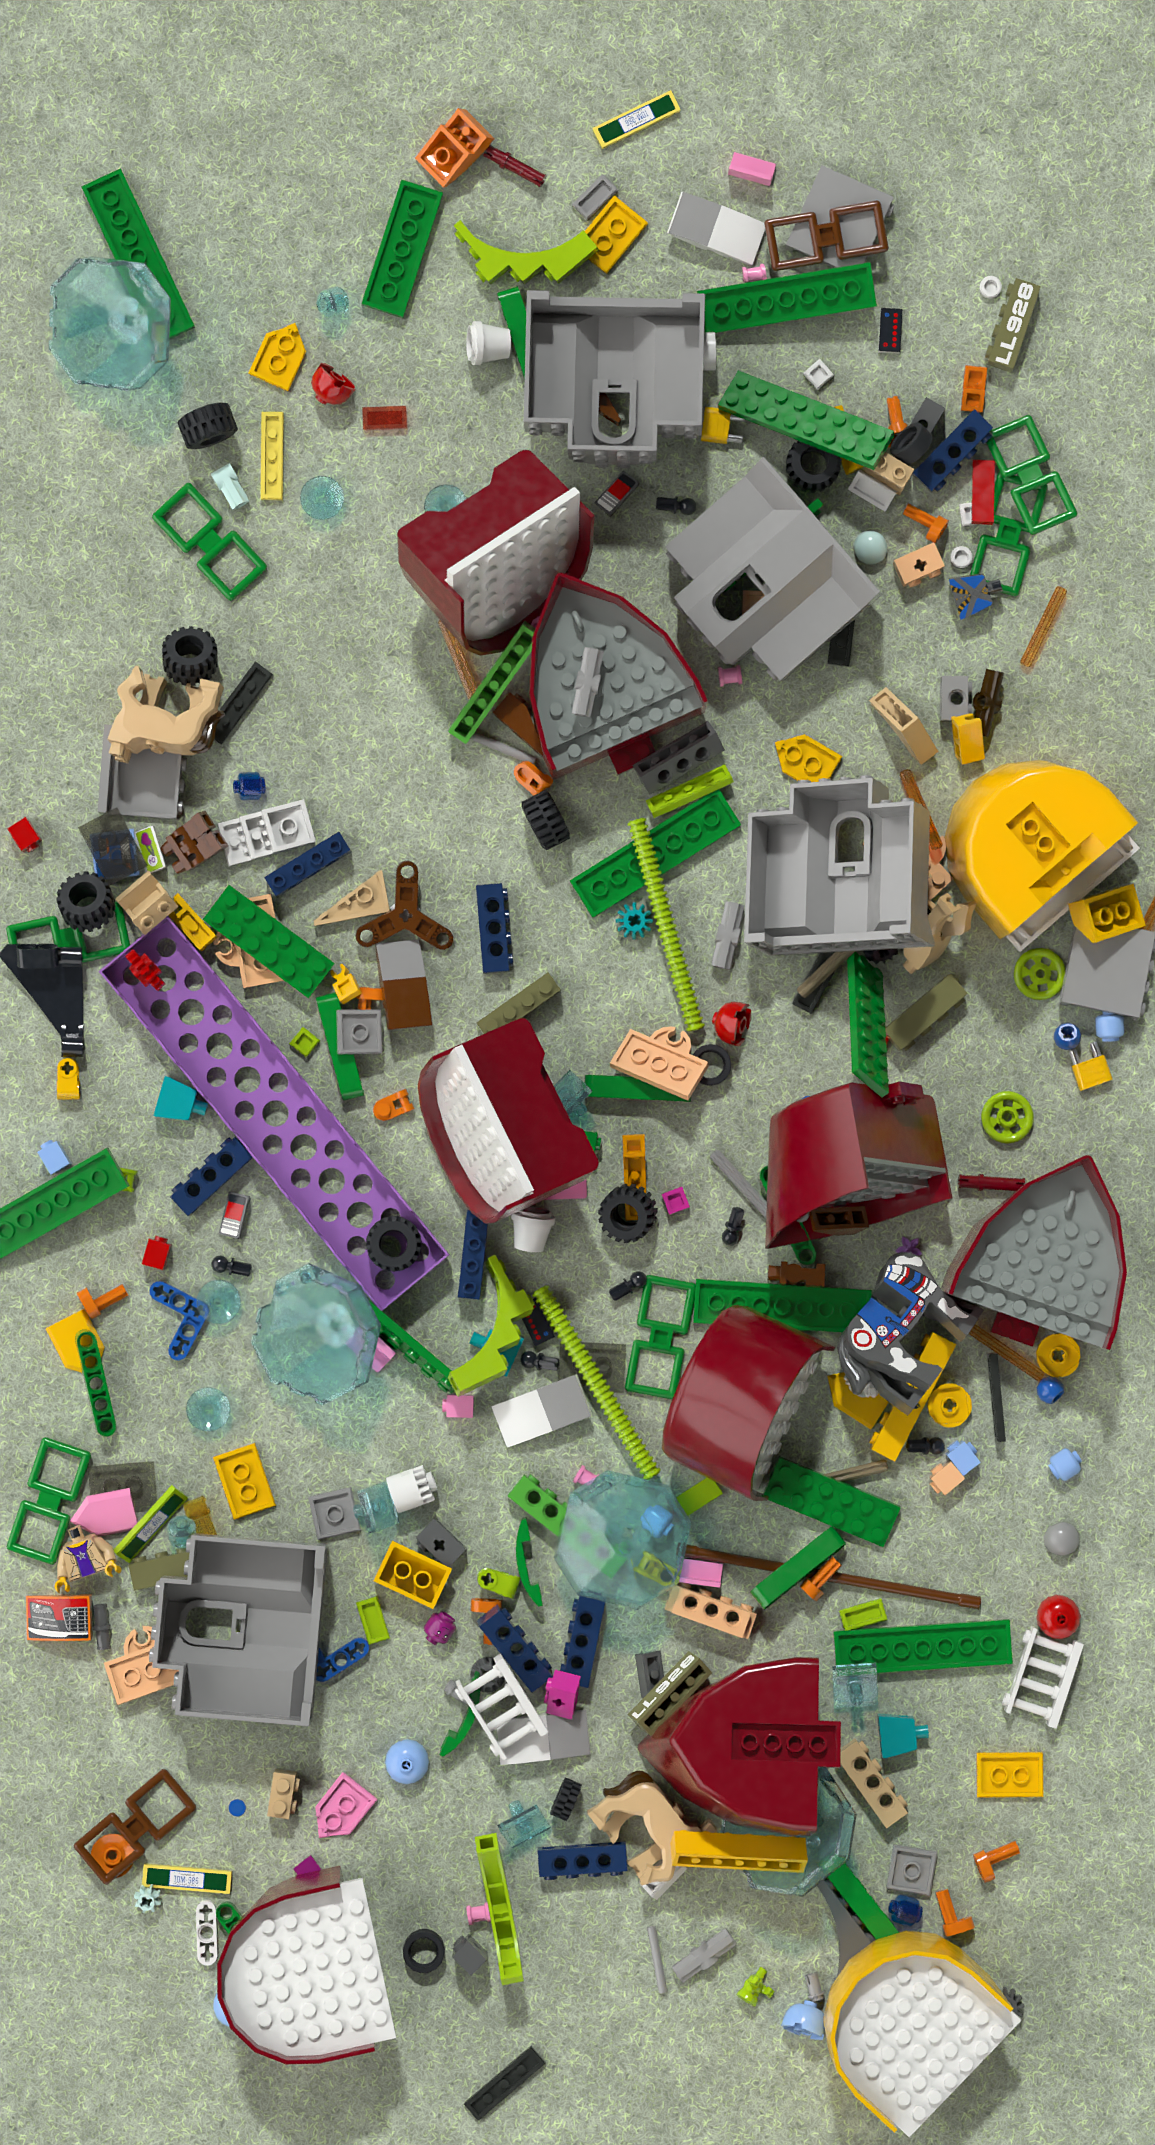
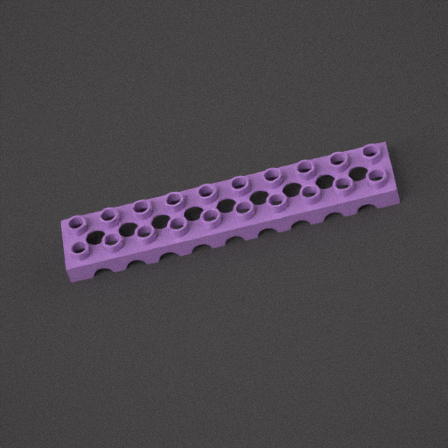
M169 916L163 919L146 935L143 934L99 971L381 1311L450 1255ZM165 938L172 939L176 944V951L170 957H162L158 952V944ZM133 949L140 956L145 953L157 966L166 965L171 967L176 973L174 987L163 992L157 991L151 984L147 987L141 982L136 985H128L124 980V973L132 964L125 956ZM192 972H199L204 978L203 987L197 991H191L186 986V978ZM188 999L198 1000L204 1007V1017L196 1025H187L179 1018V1007ZM158 1000H165L170 1006V1013L164 1019H157L152 1014V1006ZM219 1006H227L232 1011V1018L225 1025H220L214 1020V1011ZM215 1033H224L232 1041V1051L223 1059L213 1058L206 1048L209 1037ZM185 1034H193L198 1039V1047L191 1053L184 1052L180 1047V1040ZM254 1039L260 1045V1052L255 1058L249 1059L243 1055L241 1048L245 1041ZM216 1067L222 1068L226 1073L225 1083L218 1087L212 1086L208 1081L209 1071ZM253 1067L259 1072L261 1081L255 1091L245 1093L236 1087L234 1078L239 1069ZM276 1073H283L288 1079V1086L282 1092L273 1091L269 1084L270 1078ZM273 1100L283 1102L289 1111L287 1121L277 1127L268 1125L263 1118V1108L268 1102ZM242 1101H248L254 1106V1115L249 1120H241L236 1115V1107ZM303 1107H311L316 1112V1120L310 1126H303L298 1121V1112ZM307 1134L316 1141L317 1150L312 1158L299 1160L293 1156L291 1142L298 1135ZM270 1135H277L282 1140V1149L277 1154H269L264 1148V1141ZM333 1140L340 1141L344 1146V1154L338 1160H332L326 1155V1146ZM300 1168L307 1170L311 1177L310 1183L304 1188H298L292 1182V1174ZM328 1168L340 1170L345 1178L343 1189L336 1194H327L319 1186V1176ZM360 1174H366L372 1179L373 1185L368 1193L361 1194L354 1188V1180ZM327 1202L334 1203L339 1210L338 1217L332 1222H327L320 1216V1208ZM355 1202H364L373 1211L371 1223L364 1228L352 1226L347 1219L348 1208ZM388 1208H394L399 1211L402 1218L411 1221L417 1227L421 1235V1242L427 1245L429 1254L423 1261H415L404 1270L392 1272L395 1277L394 1285L390 1289H382L376 1283V1276L383 1269L373 1263L368 1256L367 1250L359 1256L350 1253L348 1242L354 1236H360L366 1241L371 1227L382 1219V1213ZM389 1231L384 1235L393 1236L400 1242V1255L405 1252L407 1240L401 1232Z

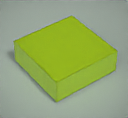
M302 1027L289 1044L307 1058L320 1040Z

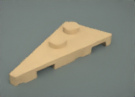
M379 870L371 878L314 920V926L383 914L390 911L383 871Z

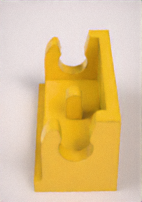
M974 714L951 717L954 752L959 762L963 765L985 759L980 718L974 719Z

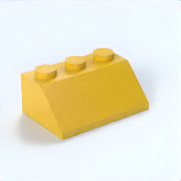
M1134 883L1068 903L1074 926L1092 943H1097L1146 926Z
M392 1541L373 1581L434 1609L452 1568Z

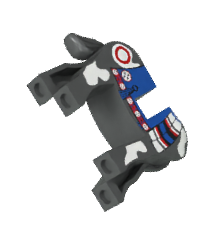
M900 1252L892 1255L880 1270L873 1293L874 1297L895 1311L897 1316L871 1298L839 1337L837 1351L841 1368L850 1383L853 1394H861L869 1381H871L880 1396L908 1416L943 1369L938 1365L923 1363L913 1358L901 1345L903 1339L921 1316L940 1322L959 1342H962L976 1324L984 1309L980 1306L967 1305L954 1296L944 1293L936 1283L925 1262L919 1256L908 1252ZM907 1383H910L911 1385H913V1386H915V1387H917V1388H913V1387L909 1386Z

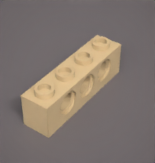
M855 1738L841 1748V1765L887 1829L908 1814L905 1809L908 1804L901 1794L898 1797L892 1790L895 1786L889 1777L883 1778L880 1773L882 1767L877 1760L873 1759L871 1761L868 1757L869 1749L863 1741L858 1743ZM859 1758L866 1761L862 1769L854 1767V1762ZM872 1776L877 1777L879 1782L875 1787H869L867 1785L868 1778ZM890 1795L891 1802L888 1805L880 1804L881 1796Z

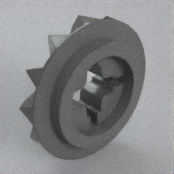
M483 1657L477 1660L471 1668V1680L475 1671L480 1672V1677L484 1675L481 1668L486 1671L492 1670L493 1666L496 1665L492 1657ZM504 1676L494 1678L495 1682L491 1680L481 1687V1691H496L504 1683Z

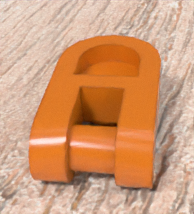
M523 761L514 768L516 780L533 796L549 788L553 783V779L549 775L543 774L529 761Z
M407 1089L377 1101L373 1107L376 1118L386 1121L415 1109L408 1100L407 1095L409 1094ZM399 1099L402 1107L396 1109L393 1101Z

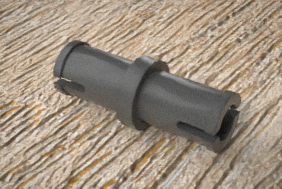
M107 1604L93 1605L95 1618L93 1630L96 1631L97 1650L110 1649L109 1629H111V1624L108 1623Z

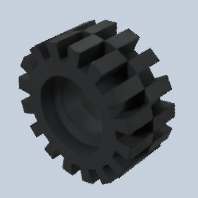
M565 1777L554 1800L550 1815L567 1821L577 1801L582 1784Z

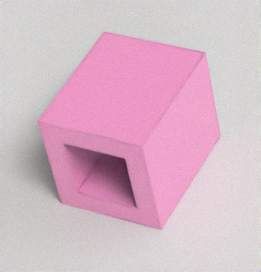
M447 1394V1399H443L442 1412H447L446 1417L473 1418L474 1395L464 1394L457 1397L456 1394Z

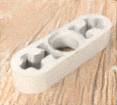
M211 1900L201 1901L196 1908L197 1957L201 1964L207 1966L212 1965L218 1957L217 1908ZM204 1905H208V1908L212 1909V1912H209L208 1921L213 1919V1923H200V1920H205V1913L200 1911V1909L204 1908ZM209 1926L212 1928L213 1936L211 1938H204L201 1935L203 1927ZM201 1942H214V1945H209L210 1953L214 1954V1956L210 1957V1960H206V1957L202 1956V1953H205L206 1944L201 1946Z

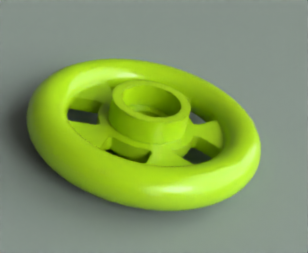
M1033 948L1023 953L1017 960L1014 967V981L1020 992L1028 998L1046 1000L1055 996L1062 989L1066 968L1062 959L1054 951L1046 948ZM1042 957L1051 960L1049 966L1040 962ZM1032 959L1035 964L1028 970L1025 964ZM1038 970L1044 972L1042 978L1037 977L1036 972ZM1051 971H1057L1056 981L1050 980ZM1029 975L1030 980L1033 982L1029 986L1023 980V977ZM1047 984L1048 990L1038 991L1037 985Z
M1002 1091L994 1094L986 1101L982 1109L981 1121L989 1137L997 1142L1010 1144L1018 1142L1028 1135L1033 1126L1034 1113L1025 1097L1016 1092ZM1003 1100H1012L1013 1107H1003ZM993 1107L999 1109L996 1118L990 1116ZM1023 1108L1025 1118L1019 1119L1016 1110ZM1005 1113H1009L1011 1115V1120L1009 1122H1006L1003 1119ZM997 1123L1004 1128L1002 1133L994 1129ZM1018 1124L1021 1129L1013 1134L1010 1128Z

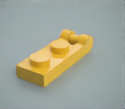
M177 893L173 896V900L178 907L181 906L183 909L177 914L173 911L169 914V917L202 952L217 936L180 894Z

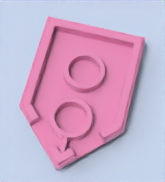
M130 1488L86 1496L70 1522L77 1526L80 1525L82 1529L90 1534L95 1533L97 1537L131 1531L138 1523Z
M344 1772L341 1773L315 1806L319 1838L351 1834L377 1801L374 1795Z

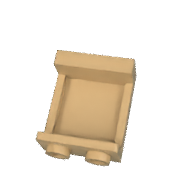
M886 452L883 454L875 470L867 467L864 469L865 473L897 491L896 494L899 496L914 471L913 468Z
M149 870L115 898L144 935L178 907Z

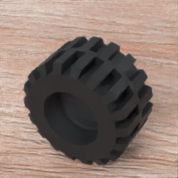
M222 402L197 408L185 414L177 422L187 449H202L230 438L238 430L229 404Z
M797 441L789 449L786 459V473L788 472V478L794 482V486L801 487L802 491L810 490V493H815L819 490L821 492L825 488L832 486L833 482L836 481L841 469L842 459L839 456ZM808 452H818L823 455L827 462L825 471L818 475H811L805 472L801 466L803 455Z
M189 626L188 629L181 627L179 631H172L171 635L166 636L162 644L164 672H167L169 679L173 678V682H181V685L184 686L187 683H191V686H196V683L200 684V679L210 680L212 674L215 675L216 668L218 667L217 644L214 637H210L208 631L203 632L202 628L194 629V626ZM188 654L197 655V657L194 658H185L182 656Z
M544 790L521 802L523 812L543 849L547 851L570 839L567 825L548 791Z
M84 871L82 875L79 872L75 873L73 878L71 876L66 878L67 882H62L60 885L61 889H58V897L56 898L58 908L65 923L74 930L78 928L79 932H84L85 930L93 932L94 928L99 930L102 928V924L107 925L109 923L108 918L114 916L113 911L116 909L111 888L108 882L105 881V878L102 876L98 877V874L94 872L90 875L88 871ZM86 897L96 898L88 906H76L80 900Z
M622 1184L620 1187H615L601 1202V1208L598 1210V1214L601 1216L598 1220L599 1223H603L601 1227L603 1232L606 1230L609 1232L607 1235L609 1238L614 1236L617 1242L623 1239L624 1243H629L631 1240L634 1243L640 1238L642 1239L654 1226L653 1224L657 1219L655 1215L658 1213V1209L654 1208L656 1201L655 1199H650L652 1194L650 1192L646 1194L644 1187L640 1186L638 1189L636 1184H631L629 1187L627 1184ZM625 1203L631 1205L637 1211L638 1222H625L618 1214V1204Z
M398 1216L385 1217L377 1221L369 1230L366 1238V1250L369 1258L376 1266L392 1272L410 1267L417 1260L422 1247L421 1235L417 1227L411 1221ZM389 1231H399L407 1240L405 1252L398 1257L386 1255L381 1248V1239Z

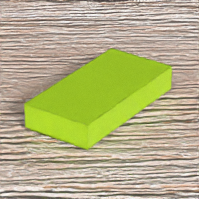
M706 1477L676 1496L674 1500L685 1517H687L723 1493L715 1481Z
M378 1596L356 1602L368 1644L371 1645L390 1639Z
M881 1598L839 1610L844 1630H854L888 1620Z

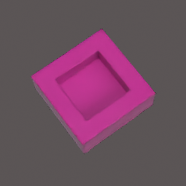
M683 1187L662 1194L669 1215L690 1207Z

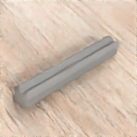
M719 1150L714 1151L710 1155L711 1160L766 1218L767 1202Z

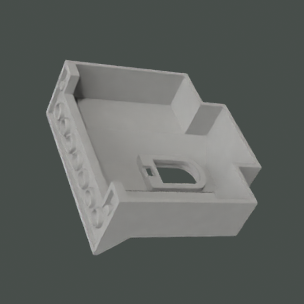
M527 290L524 387L525 432H529L530 435L534 436L542 435V432H550L553 436H563L564 433H568V458L573 460V462L595 464V467L606 468L608 465H617L618 468H630V465L650 464L653 461H657V435H662L663 438H674L675 435H684V438L689 439L702 435L705 294L683 293V299L550 297L549 291ZM599 393L630 394L629 429L625 435L611 438L604 436L599 431Z
M765 457L760 459L745 477L665 546L668 550L665 554L675 564L679 562L683 567L680 570L682 574L690 581L693 579L689 585L674 597L677 601L674 604L682 614H687L690 617L687 619V622L694 630L702 631L704 635L701 638L709 647H715L719 651L717 655L725 664L728 665L730 663L735 666L748 653L754 650L752 655L759 663H765L769 667L766 671L774 680L784 681L883 595ZM746 573L765 596L735 621L724 619L717 611L715 605L716 598L742 574ZM757 573L765 581L764 585L755 577Z
M862 775L860 779L840 777L836 781L828 778L819 779L818 782L799 780L796 784H790L789 808L779 807L777 811L757 809L756 812L748 813L744 943L773 956L934 947L935 942L927 917L930 811L911 798H903L901 802L889 800L888 787L883 785L881 781L875 780L873 776ZM858 818L864 823V860L838 863L840 826L849 819ZM855 867V871L844 872V868Z
M194 1533L186 1542V1552L190 1554L189 1560L185 1561L184 1575L188 1576L164 1575L160 1580L156 1581L155 1595H159V1598L153 1608V1617H157L156 1625L152 1626L151 1640H155L154 1647L149 1652V1662H153L152 1668L179 1670L174 1675V1687H177V1694L172 1698V1709H175V1715L310 1726L313 1721L328 1543L292 1542ZM194 1607L233 1610L230 1640L195 1638L191 1636L186 1629L187 1614ZM237 1619H241L240 1632H236Z

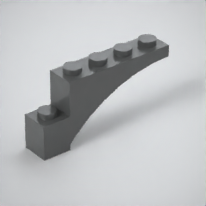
M821 1876L815 1883L825 1897L832 1912L839 1940V1965L837 1976L834 1978L835 1981L849 1959L876 1939L870 1931L865 1933L861 1927L863 1922L856 1913L852 1915L847 1908L850 1905L843 1896L838 1897L834 1892L836 1887L829 1878L825 1880Z

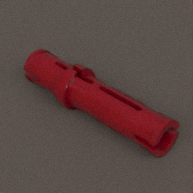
M490 144L483 154V157L499 164L501 169L506 168L538 187H542L545 182L543 179H546V174L515 159L509 152L504 153Z
M959 1174L958 1188H972L978 1191H983V1189L1017 1191L1024 1186L1025 1178L984 1176V1174H978V1176Z

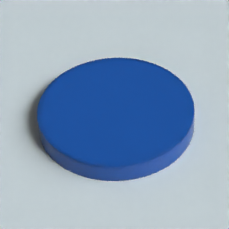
M235 1799L230 1802L229 1812L233 1816L244 1814L246 1806L242 1800Z

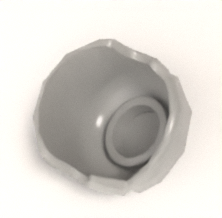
M1059 1522L1049 1526L1044 1535L1045 1547L1050 1553L1058 1556L1073 1553L1080 1543L1079 1532L1075 1526L1067 1522Z

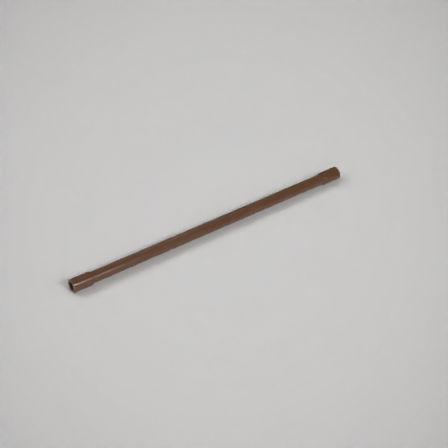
M677 1543L675 1556L691 1559L698 1558L774 1572L784 1564L783 1562L699 1548L683 1543ZM820 1569L814 1570L806 1578L811 1579ZM835 1572L827 1581L956 1604L961 1607L979 1610L981 1604L980 1596L951 1593Z

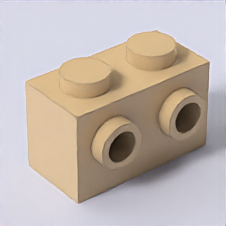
M275 1769L267 1816L289 1819L291 1814H295L297 1801L293 1800L294 1792H298L300 1779L296 1778L297 1772Z

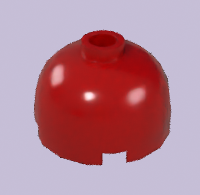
M321 363L312 376L311 381L312 389L317 394L315 398L324 405L327 403L340 405L346 402L356 390L354 389L355 385L343 374L341 377L332 371L334 367Z
M735 1001L725 1003L718 1012L714 1013L712 1024L715 1025V1032L719 1039L729 1045L741 1046L745 1038H741L745 1027L749 1029L752 1012L751 1009L747 1008L750 1006L749 1004Z
M1056 1594L1047 1597L1041 1602L1037 1610L1036 1619L1039 1628L1044 1634L1054 1639H1063L1070 1637L1076 1632L1080 1625L1081 1614L1079 1607L1072 1599Z

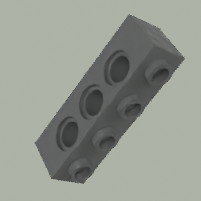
M706 721L632 766L642 785L650 795L704 762L716 757L725 749L709 721Z

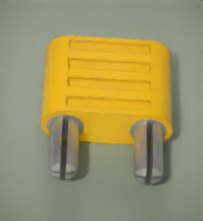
M705 407L701 441L727 444V442L742 443L743 436L728 434L730 420L745 422V419L718 408Z
M1097 1042L1089 1044L1094 1058L1084 1062H1080L1076 1049H1073V1052L1072 1050L1069 1051L1073 1062L1071 1067L1080 1091L1113 1080L1105 1055H1101Z

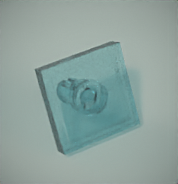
M569 1070L554 1085V1088L568 1116L573 1112L576 1116L581 1117L587 1111L582 1101L592 1090Z
M387 1481L357 1491L360 1504L353 1507V1512L362 1510L354 1515L357 1519L364 1517L368 1534L400 1523Z
M876 1663L832 1666L834 1708L878 1705Z
M518 1800L508 1805L513 1817L497 1825L501 1834L512 1848L552 1828L537 1804L524 1811L521 1802Z

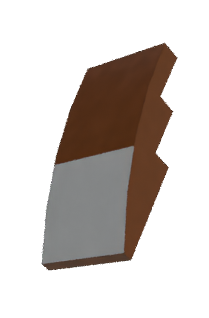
M419 940L376 943L379 985L382 988L383 1007L386 1009L388 1030L432 1026L427 980Z

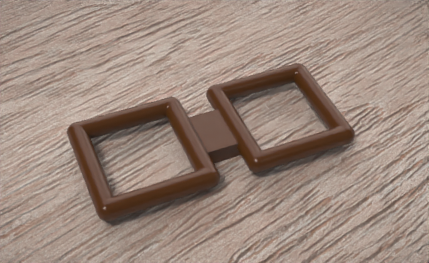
M876 200L831 208L829 211L831 223L819 225L814 212L767 219L764 225L772 269L780 271L820 264L824 261L822 248L835 246L837 258L840 260L887 252L889 246L880 201ZM873 210L879 244L845 250L839 216ZM808 221L814 256L780 261L774 227Z
M161 1769L126 1799L125 1804L133 1813L129 1818L122 1822L112 1812L74 1843V1849L103 1884L108 1885L145 1853L144 1847L138 1841L143 1834L148 1831L156 1841H159L196 1810V1804L166 1769ZM164 1780L186 1807L158 1830L136 1802ZM112 1823L134 1851L109 1873H106L84 1846Z

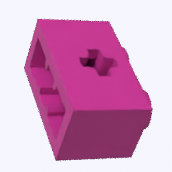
M555 1670L553 1678L549 1677L546 1684L547 1692L544 1704H547V1714L572 1720L577 1705L581 1676Z

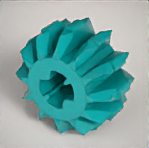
M636 902L632 904L633 910H630L629 906L625 904L624 908L627 913L621 910L618 911V914L624 917V919H616V923L624 924L618 927V931L620 932L626 928L625 938L628 937L630 932H633L632 940H636V932L639 933L641 938L645 937L642 929L647 932L651 930L645 923H653V919H645L651 912L646 911L643 914L642 911L645 908L643 904L639 910H636ZM636 915L641 923L639 925L635 924L632 927L629 925L631 921H628V918H634Z

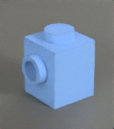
M51 1139L40 1146L41 1150L37 1152L50 1175H54L72 1164L59 1141L53 1142Z
M956 1440L947 1447L949 1451L945 1454L963 1476L981 1463L975 1456L978 1451L970 1441L966 1444L963 1440L960 1443Z

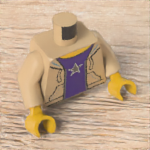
M80 1525L68 1530L72 1541L67 1542L63 1546L57 1564L58 1581L55 1583V1590L59 1594L62 1585H65L66 1592L70 1591V1585L66 1582L68 1579L69 1582L104 1570L108 1576L113 1577V1568H115L117 1573H121V1567L115 1564L117 1560L112 1545L103 1538L97 1537L95 1533L84 1536Z

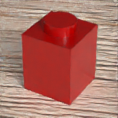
M27 817L7 828L22 852L28 851V853H31L40 847L38 843L42 839Z
M156 1235L154 1239L149 1238L142 1264L165 1270L172 1244L167 1243L168 1239Z

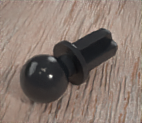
M675 496V498L657 497L656 509L673 511L674 514H676V510H680L684 515H691L696 510V503L691 498L677 501L678 496Z
M740 1207L732 1208L729 1220L725 1223V1227L728 1229L722 1233V1241L728 1246L735 1245L739 1240L737 1231L742 1230L741 1222L744 1215V1209Z
M221 1255L214 1257L211 1262L212 1269L217 1273L229 1270V1275L233 1273L248 1277L252 1270V1265L249 1263L235 1261V1258H232L231 1262H229L226 1257Z
M636 1271L630 1276L629 1281H626L624 1278L623 1282L611 1288L609 1294L614 1301L629 1293L633 1294V1288L641 1289L647 1284V1276L641 1271Z
M526 1351L520 1358L521 1364L525 1368L536 1366L537 1370L548 1369L557 1371L560 1366L558 1358L544 1356L543 1353H539L537 1356L532 1351Z
M927 1437L907 1440L906 1449L909 1453L927 1455L930 1452L938 1455L944 1451L945 1443L939 1437H934L930 1440Z

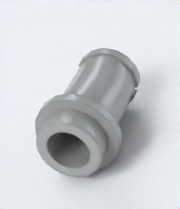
M450 1679L443 1690L447 1696L451 1695L465 1706L467 1704L466 1700L461 1701L455 1692L458 1688L456 1685L457 1680L453 1681Z
M818 1972L804 1975L809 1991L807 1996L811 1999V2002L824 1999L823 1994L825 1992L821 1989Z

